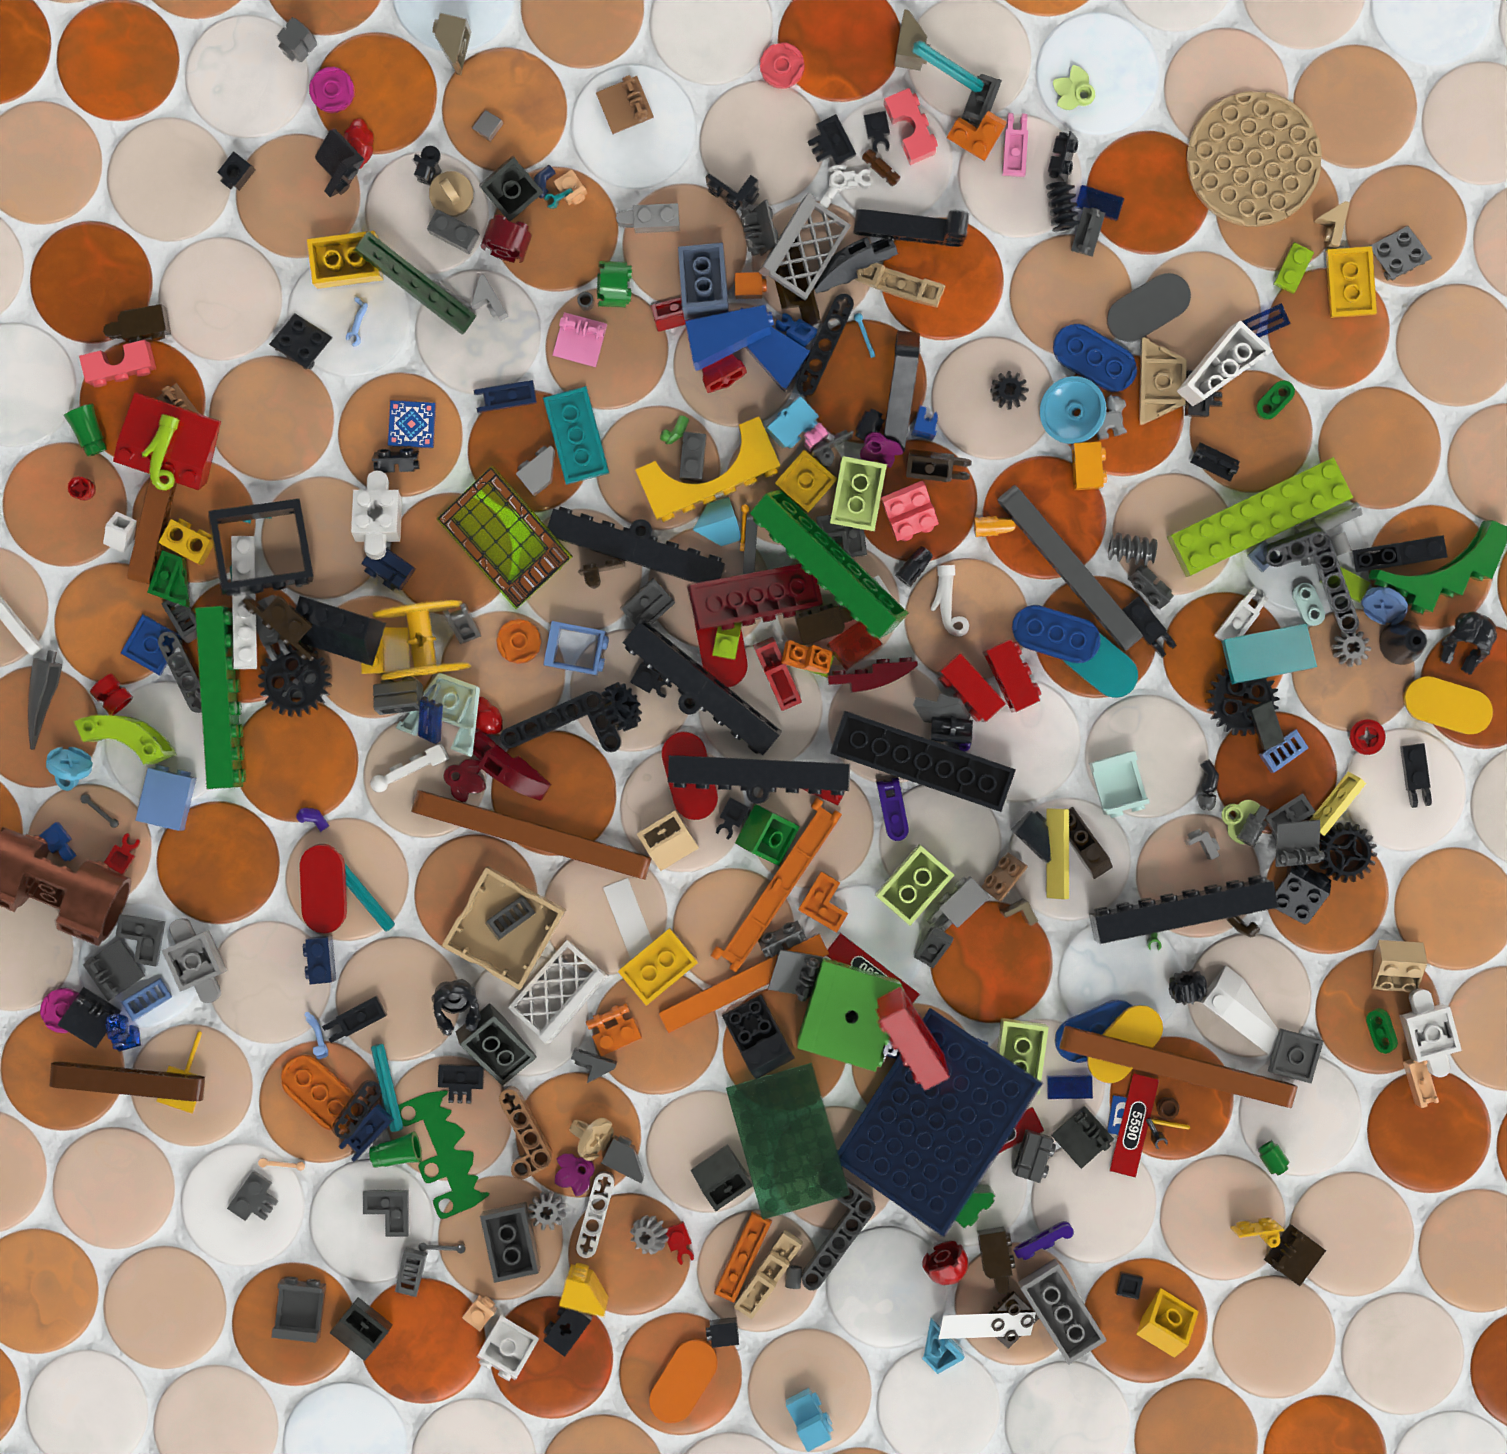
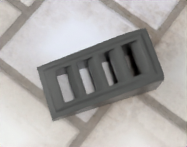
M169 600L161 603L181 638L186 643L197 638L196 614L190 605L189 608L181 605L172 611L171 608L177 605V603ZM184 610L187 611L186 613H184V614H182L181 616H179L178 618H176V616H177L178 614H180L181 612H183ZM191 618L189 622L181 626V623Z
M522 895L485 923L499 941L536 912ZM520 903V905L526 911L527 914L525 916H523V914L520 912V910L516 906L517 904ZM513 909L519 918L518 921L514 919L509 910ZM505 914L512 925L508 926L501 916ZM496 920H498V922L504 928L503 932H501L494 923Z
M406 1247L395 1292L417 1297L428 1255L427 1252ZM408 1258H409V1259H413V1260L420 1261V1263H419V1264H415V1263H411V1262H407V1261H408ZM406 1266L418 1269V1272L405 1270ZM404 1275L416 1277V1281L405 1279L403 1277ZM402 1283L414 1285V1289L404 1288L401 1285Z

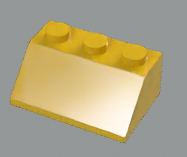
M582 1263L571 1264L559 1306L604 1317L609 1296L593 1270L588 1269V1265Z

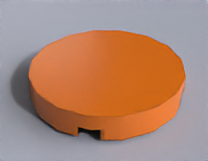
M522 619L511 620L504 624L496 639L497 648L502 657L509 662L517 664L527 663L534 659L539 653L542 644L541 634L537 627L531 622Z

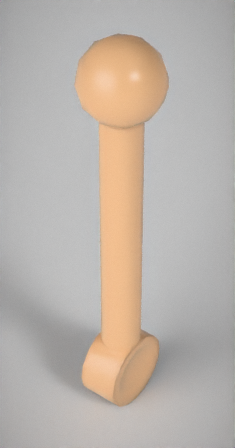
M261 1158L258 1161L260 1167L267 1165L297 1168L299 1171L305 1168L303 1162H298L297 1164L268 1161L266 1158Z

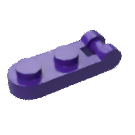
M891 778L892 781L883 782V780L876 781L886 833L892 840L901 841L907 837L909 827L899 778ZM894 790L895 796L886 797L885 791Z
M1062 1221L1018 1244L1013 1251L1018 1259H1030L1037 1250L1041 1248L1046 1250L1055 1245L1054 1241L1062 1237L1065 1239L1071 1238L1074 1235V1230L1069 1222Z

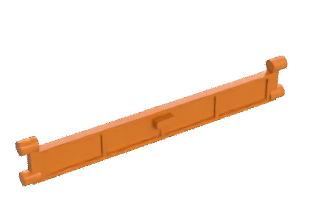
M817 797L810 806L817 813L725 950L716 946L711 954L716 960L722 956L732 964L729 968L736 973L842 816L837 810H834L831 814L821 807L823 801Z

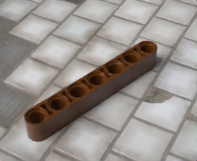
M53 1062L51 1063L49 1086L62 1089L196 1102L203 1100L205 1077L121 1067Z

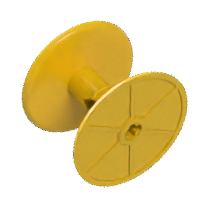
M462 601L423 603L373 612L372 616L375 618L407 616L410 640L407 643L411 644L414 664L413 669L386 673L381 676V679L415 677L470 668L471 665L469 663L436 664L433 643L436 637L432 636L429 613L460 607Z

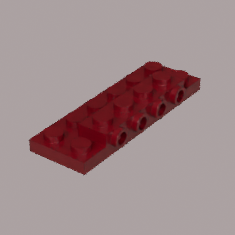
M802 564L690 584L687 586L696 628L697 630L721 627L722 631L735 628L734 624L742 623L744 627L756 624L755 620L762 619L763 623L776 620L777 615L783 614L785 619L797 616L796 612L799 610L822 606L824 604L817 582L818 579L812 574L806 573L801 567Z

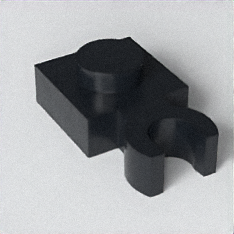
M886 111L864 115L867 139L874 138L872 150L877 153V145L883 144L885 150L889 151V141L884 138V136L890 135Z
M642 663L630 683L649 694L654 688L656 693L662 698H666V695L661 692V687L663 685L672 687V684L665 681L660 682L658 678L661 674L649 669Z
M730 797L720 815V818L724 819L725 822L717 827L716 833L719 834L722 828L728 829L729 834L726 839L729 840L733 835V825L740 827L750 807Z

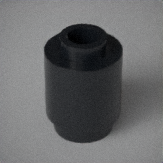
M872 408L869 412L865 410L855 429L857 431L855 436L865 441L868 434L879 433L885 421L881 418L883 414Z

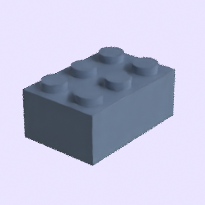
M723 243L678 247L684 320L729 312Z

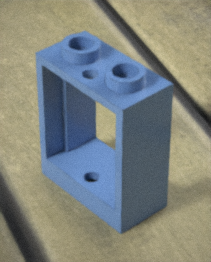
M552 621L543 665L598 676L599 671L603 672L605 659L601 658L603 649L607 650L609 637L605 636L606 631ZM561 629L599 636L593 669L555 662Z

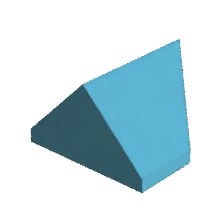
M729 497L708 503L693 528V531L720 546L741 540V533Z
M931 1318L922 1359L939 1374L962 1361L965 1356L962 1348L953 1339H939L941 1327Z

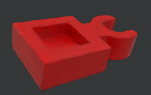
M128 833L122 838L123 845L119 847L115 844L104 861L109 868L121 875L125 874L135 858L130 852L137 849L141 842L137 839L133 845H129L127 840L130 834Z
M684 1221L668 1227V1231L665 1233L669 1237L667 1243L671 1252L678 1251V1263L680 1265L683 1264V1254H688L691 1261L694 1260L693 1251L687 1248V1245L692 1244V1240Z

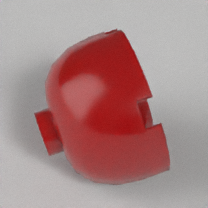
M945 1241L933 1247L936 1251L931 1253L930 1256L927 1252L923 1258L922 1267L933 1282L939 1285H952L958 1283L966 1274L968 1257L961 1244L958 1245L956 1241Z

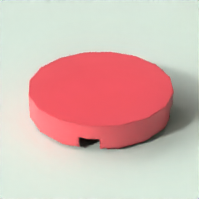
M789 43L769 46L763 52L760 59V72L763 79L770 86L777 89H787L794 86L801 79L804 72V60L801 52Z

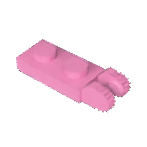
M1008 113L1004 139L1002 176L1025 177L1028 143L1027 114H1022L1020 117V130H1014L1013 113Z
M820 423L816 424L815 428L810 432L807 431L804 434L806 439L804 446L809 453L814 450L816 444L828 438V432Z

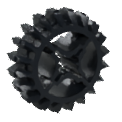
M1346 822L1345 826L1342 823H1337V830L1332 826L1329 830L1331 834L1327 833L1323 836L1326 839L1320 840L1322 849L1319 848V850L1324 852L1325 858L1321 860L1324 863L1319 868L1322 870L1328 868L1325 875L1331 876L1333 874V880L1338 881L1341 877V882L1346 883L1349 877L1351 882H1356V875L1363 879L1364 874L1362 871L1366 873L1371 872L1370 868L1367 867L1368 864L1375 865V862L1370 859L1371 856L1377 857V853L1371 852V849L1376 848L1377 845L1374 843L1369 844L1373 836L1368 835L1365 837L1368 830L1364 828L1360 830L1359 824H1355L1352 827L1351 822ZM1349 834L1348 839H1345L1341 845L1333 843L1339 836ZM1356 838L1361 843L1362 854L1356 850ZM1338 848L1348 849L1355 856H1344L1345 854H1342V851L1338 850ZM1330 850L1337 855L1336 867L1331 861ZM1351 860L1359 861V864L1353 869L1343 871L1344 867Z

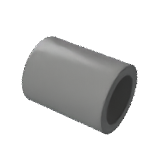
M1345 532L1330 537L1336 556L1352 551Z

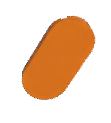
M296 1056L289 1060L282 1069L281 1084L286 1094L319 1125L327 1130H332L334 1121L354 1093L313 1056ZM355 1103L351 1107V1113L354 1116H358L359 1103ZM346 1114L345 1118H347L348 1121L346 1122V1124H340L338 1127L341 1130L346 1129V1125L349 1121L354 1123L355 1120L350 1118Z
M702 1339L687 1340L681 1343L674 1352L650 1393V1408L659 1420L665 1423H678L686 1419L692 1412L717 1370V1355L710 1343Z

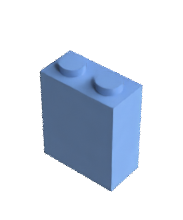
M156 764L155 768L147 769L135 821L177 831L185 830L197 778L191 777V772L177 770V773L168 771L169 767Z

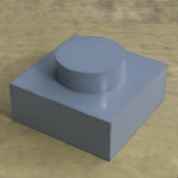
M1265 540L1247 555L1261 572H1264L1270 566L1263 555L1264 548L1268 545ZM1275 551L1271 552L1269 556L1270 559H1277L1279 557Z

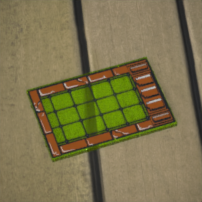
M493 465L479 476L437 518L438 522L515 609H518L527 599H530L542 585L558 570H561L573 557Z

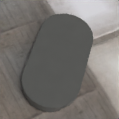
M1161 274L1117 300L1111 306L1107 317V326L1110 333L1119 340L1135 342L1180 316L1187 309L1191 300V292L1187 282L1176 274Z

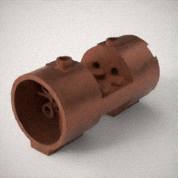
M2 827L0 833V907L15 912L17 907L22 906L30 897L59 909V915L55 921L57 930L100 946L101 942L111 934L118 922L119 915L124 910L131 889V878L111 871L108 865L101 861H85L76 873L66 866H61L60 868L53 865L47 859L49 852L48 844L42 837L37 835L30 836L28 834L23 835Z

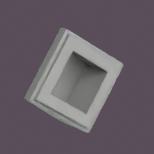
M485 110L472 129L491 142L502 127L503 121Z

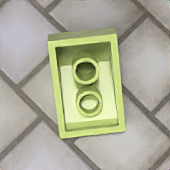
M842 456L831 524L875 531L887 464Z

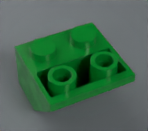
M989 1185L977 1186L955 1220L964 1229L967 1225L972 1226L978 1220V1214L983 1209L987 1210L992 1206L995 1201L993 1199L995 1194Z

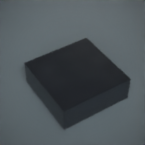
M1120 1271L1116 1295L1139 1300L1143 1277Z

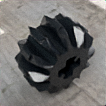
M1011 371L1007 372L1006 378L1000 373L998 375L1000 381H992V384L997 387L990 389V393L997 394L992 398V401L996 402L1000 399L999 408H1002L1007 403V410H1011L1012 402L1018 408L1021 406L1019 400L1026 401L1027 397L1021 393H1027L1029 388L1021 387L1027 381L1023 379L1019 382V373L1014 378H1012ZM1007 385L1009 388L1011 386L1014 388L1012 396H1010V393L1007 395L1004 392Z
M1191 969L1185 972L1182 970V973H1174V977L1169 978V994L1176 1003L1182 1002L1183 1005L1191 1003L1193 1005L1196 1001L1202 1002V998L1206 997L1207 982L1199 971L1193 972Z

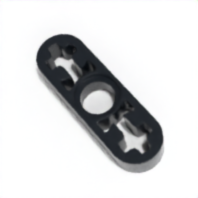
M367 1080L360 1085L332 1125L334 1135L341 1139H347L352 1136L381 1095V1087L377 1082ZM374 1085V1095L369 1094L365 1099L369 1101L368 1104L358 1099L359 1096L364 1098L367 1095L365 1090L367 1086L372 1087ZM355 1103H360L363 1107L362 1113L358 1116H354L351 1113V1107ZM346 1114L350 1118L356 1120L354 1123L351 1121L348 1122V1124L346 1125L348 1131L346 1133L343 1131L339 1133L341 1129L338 1126L340 1124L344 1125L348 1121V1119L345 1118Z

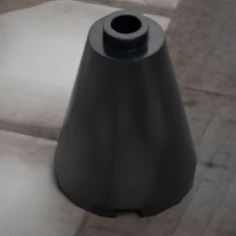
M1403 620L1394 625L1390 623L1381 632L1380 651L1391 663L1399 665L1410 664L1416 661L1422 654L1427 644V637L1416 624L1410 621Z

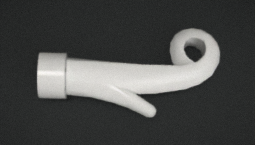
M938 565V588L931 610L935 611L940 604L945 629L951 635L960 637L968 632L969 622L961 616L952 618L955 565ZM958 621L963 624L961 630H956L953 626Z

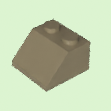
M904 9L894 66L920 71L922 64H927V61L913 53L912 48L916 41H922L926 44L927 35L911 12Z
M440 13L439 18L434 20L432 32L435 33V39H437L440 48L456 74L461 75L471 29L467 19Z

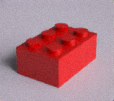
M1010 639L983 652L1011 713L1018 712L1041 701L1039 698L1042 695L1037 683H1032L1029 677L1032 672L1027 662H1022L1019 656L1022 654V651L1017 642H1013Z
M961 653L957 654L937 672L940 675L938 680L946 689L951 687L955 692L953 697L961 699L963 704L970 708L968 712L976 722H987L1006 705L1004 700Z

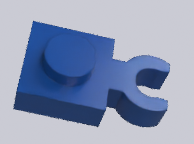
M783 313L781 321L777 319L775 324L777 330L786 331L787 337L804 348L816 336L818 330L801 319H798L796 322L793 321L792 317L787 313Z

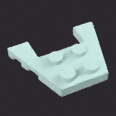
M439 673L423 692L424 709L408 712L409 715L403 722L400 721L396 728L417 736L425 715L460 727L451 749L472 757L480 688Z

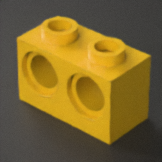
M181 518L178 521L171 519L158 543L199 565H204L213 548V542L210 539L211 534L201 529L198 532L190 528L192 524ZM181 529L183 537L181 540L176 541L174 533L176 530ZM201 540L203 547L200 551L196 552L193 545L195 541Z

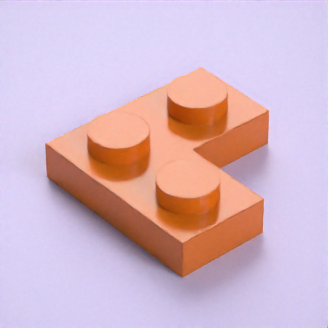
M989 111L985 114L978 128L958 117L947 139L985 161L1007 122Z
M820 871L798 910L837 933L848 915L847 912L829 902L840 882Z

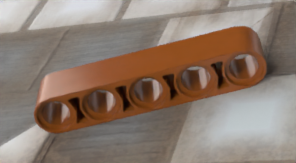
M159 477L161 483L165 484L167 482L166 479ZM151 479L149 480L127 577L129 580L150 584L162 548V544L158 542L167 527L177 485L175 482L170 489L160 490L152 484Z

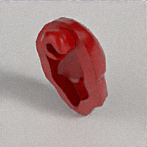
M357 118L345 130L344 138L365 159L359 168L361 169L373 154L374 134L369 130L364 120Z
M479 697L476 730H481L489 735L500 733L503 729L500 711L487 699Z

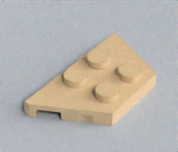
M1141 338L1139 425L1146 424L1186 404V400L1177 390L1186 380L1187 359L1150 342L1147 338Z

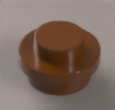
M1164 1097L1159 1100L1157 1112L1162 1118L1170 1120L1178 1115L1180 1108L1174 1098Z

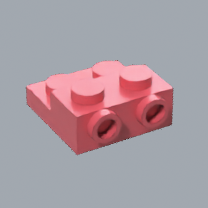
M923 480L881 497L891 530L897 541H908L912 539L914 534L921 531L924 533L930 532L934 526L939 524Z

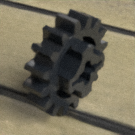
M619 682L606 687L605 691L601 693L604 698L600 700L604 704L602 711L606 713V720L610 719L611 726L616 725L618 731L623 729L626 732L637 727L638 722L641 721L639 715L642 714V711L638 709L641 703L637 701V695H632V688L626 689V684L620 685Z

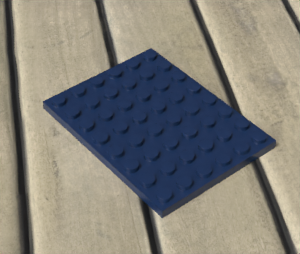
M929 1008L922 1020L945 1054L949 1078L925 1090L921 1083L917 1084L911 1074L912 1069L910 1066L906 1067L899 1055L833 1160L939 1235L945 1237L1038 1093L1043 1082L932 1008Z

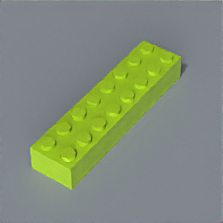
M1333 457L1168 536L1167 539L1185 577H1189L1348 501L1353 496Z

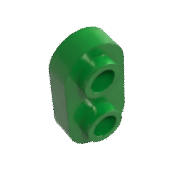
M1282 380L1274 384L1257 402L1255 407L1257 416L1263 420L1274 418L1294 397L1295 388L1292 383ZM1279 389H1283L1285 391L1284 397L1279 395ZM1264 405L1269 406V413L1263 411Z
M1376 1008L1369 1012L1366 1022L1375 1048L1383 1054L1392 1052L1398 1046V1039L1389 1014L1381 1008Z

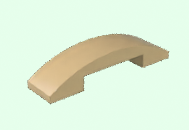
M879 263L871 264L864 269H858V278L855 279L885 293L933 307H938L945 289L944 284L925 278L922 280L886 268Z

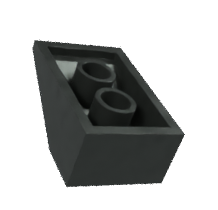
M489 1003L480 1011L482 1019L479 1021L476 1030L469 1031V1029L465 1028L464 1024L456 1031L459 1045L503 1086L537 1057L509 1022Z

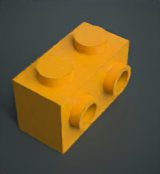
M1101 442L1074 443L1071 446L1074 490L1103 488L1104 483H1107V471L1103 470L1102 461L1106 460L1105 447L1101 446Z

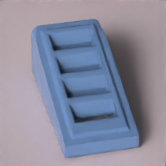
M1297 729L1284 737L1285 742L1259 753V756L1271 773L1276 772L1309 748ZM1294 737L1300 748L1296 749L1290 739ZM1287 742L1293 753L1289 754L1283 744ZM1279 747L1286 756L1284 759H1282V757L1276 750ZM1272 752H1273V754L1275 755V757L1277 758V760L1279 761V762L1276 763V764H1275V762L1273 761V759L1271 758V756L1269 755V754H1271Z
M159 978L121 1001L134 1022L172 998L162 979ZM156 986H158L164 996L161 999L154 990ZM148 991L151 992L156 1002L151 1003L146 994ZM140 996L144 998L148 1007L144 1008L138 999ZM132 1001L138 1006L140 1010L138 1013L135 1012L130 1004Z

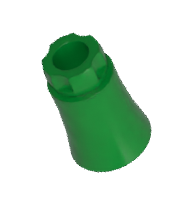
M93 404L78 407L63 415L87 457L107 450Z
M413 1131L402 1137L370 1147L369 1157L372 1166L378 1168L405 1163H420L422 1161V1149L416 1132Z

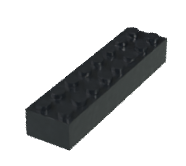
M847 711L843 712L830 750V754L1002 812L1016 769Z
M1257 875L1248 877L1247 882L1239 880L1228 881L1226 886L1223 887L1217 886V884L1204 886V891L1188 889L1182 891V895L1179 896L1173 895V893L1160 895V900L1145 898L1138 900V904L1135 905L1129 904V902L1117 904L1116 909H1107V907L1096 908L1094 913L1089 914L1094 940L1104 944L1279 908L1274 882L1266 879V877Z

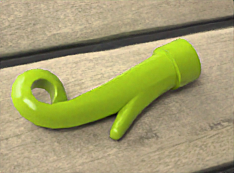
M164 414L161 416L160 427L156 436L142 453V456L146 457L153 452L150 463V479L152 484L160 490L170 489L175 482L174 475L170 471L160 470L173 433L177 430L180 421L177 418ZM165 475L167 476L168 480L165 484L161 483L159 477Z

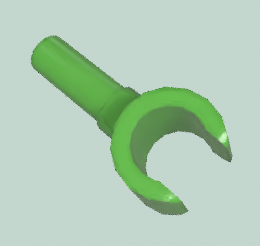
M1152 933L1151 938L1147 940L1149 950H1151V943L1155 941L1158 942V951L1162 947L1161 942L1157 938V933Z

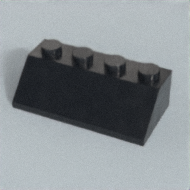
M299 597L295 610L313 625L300 639L304 644L373 666L386 625L385 622L309 598Z

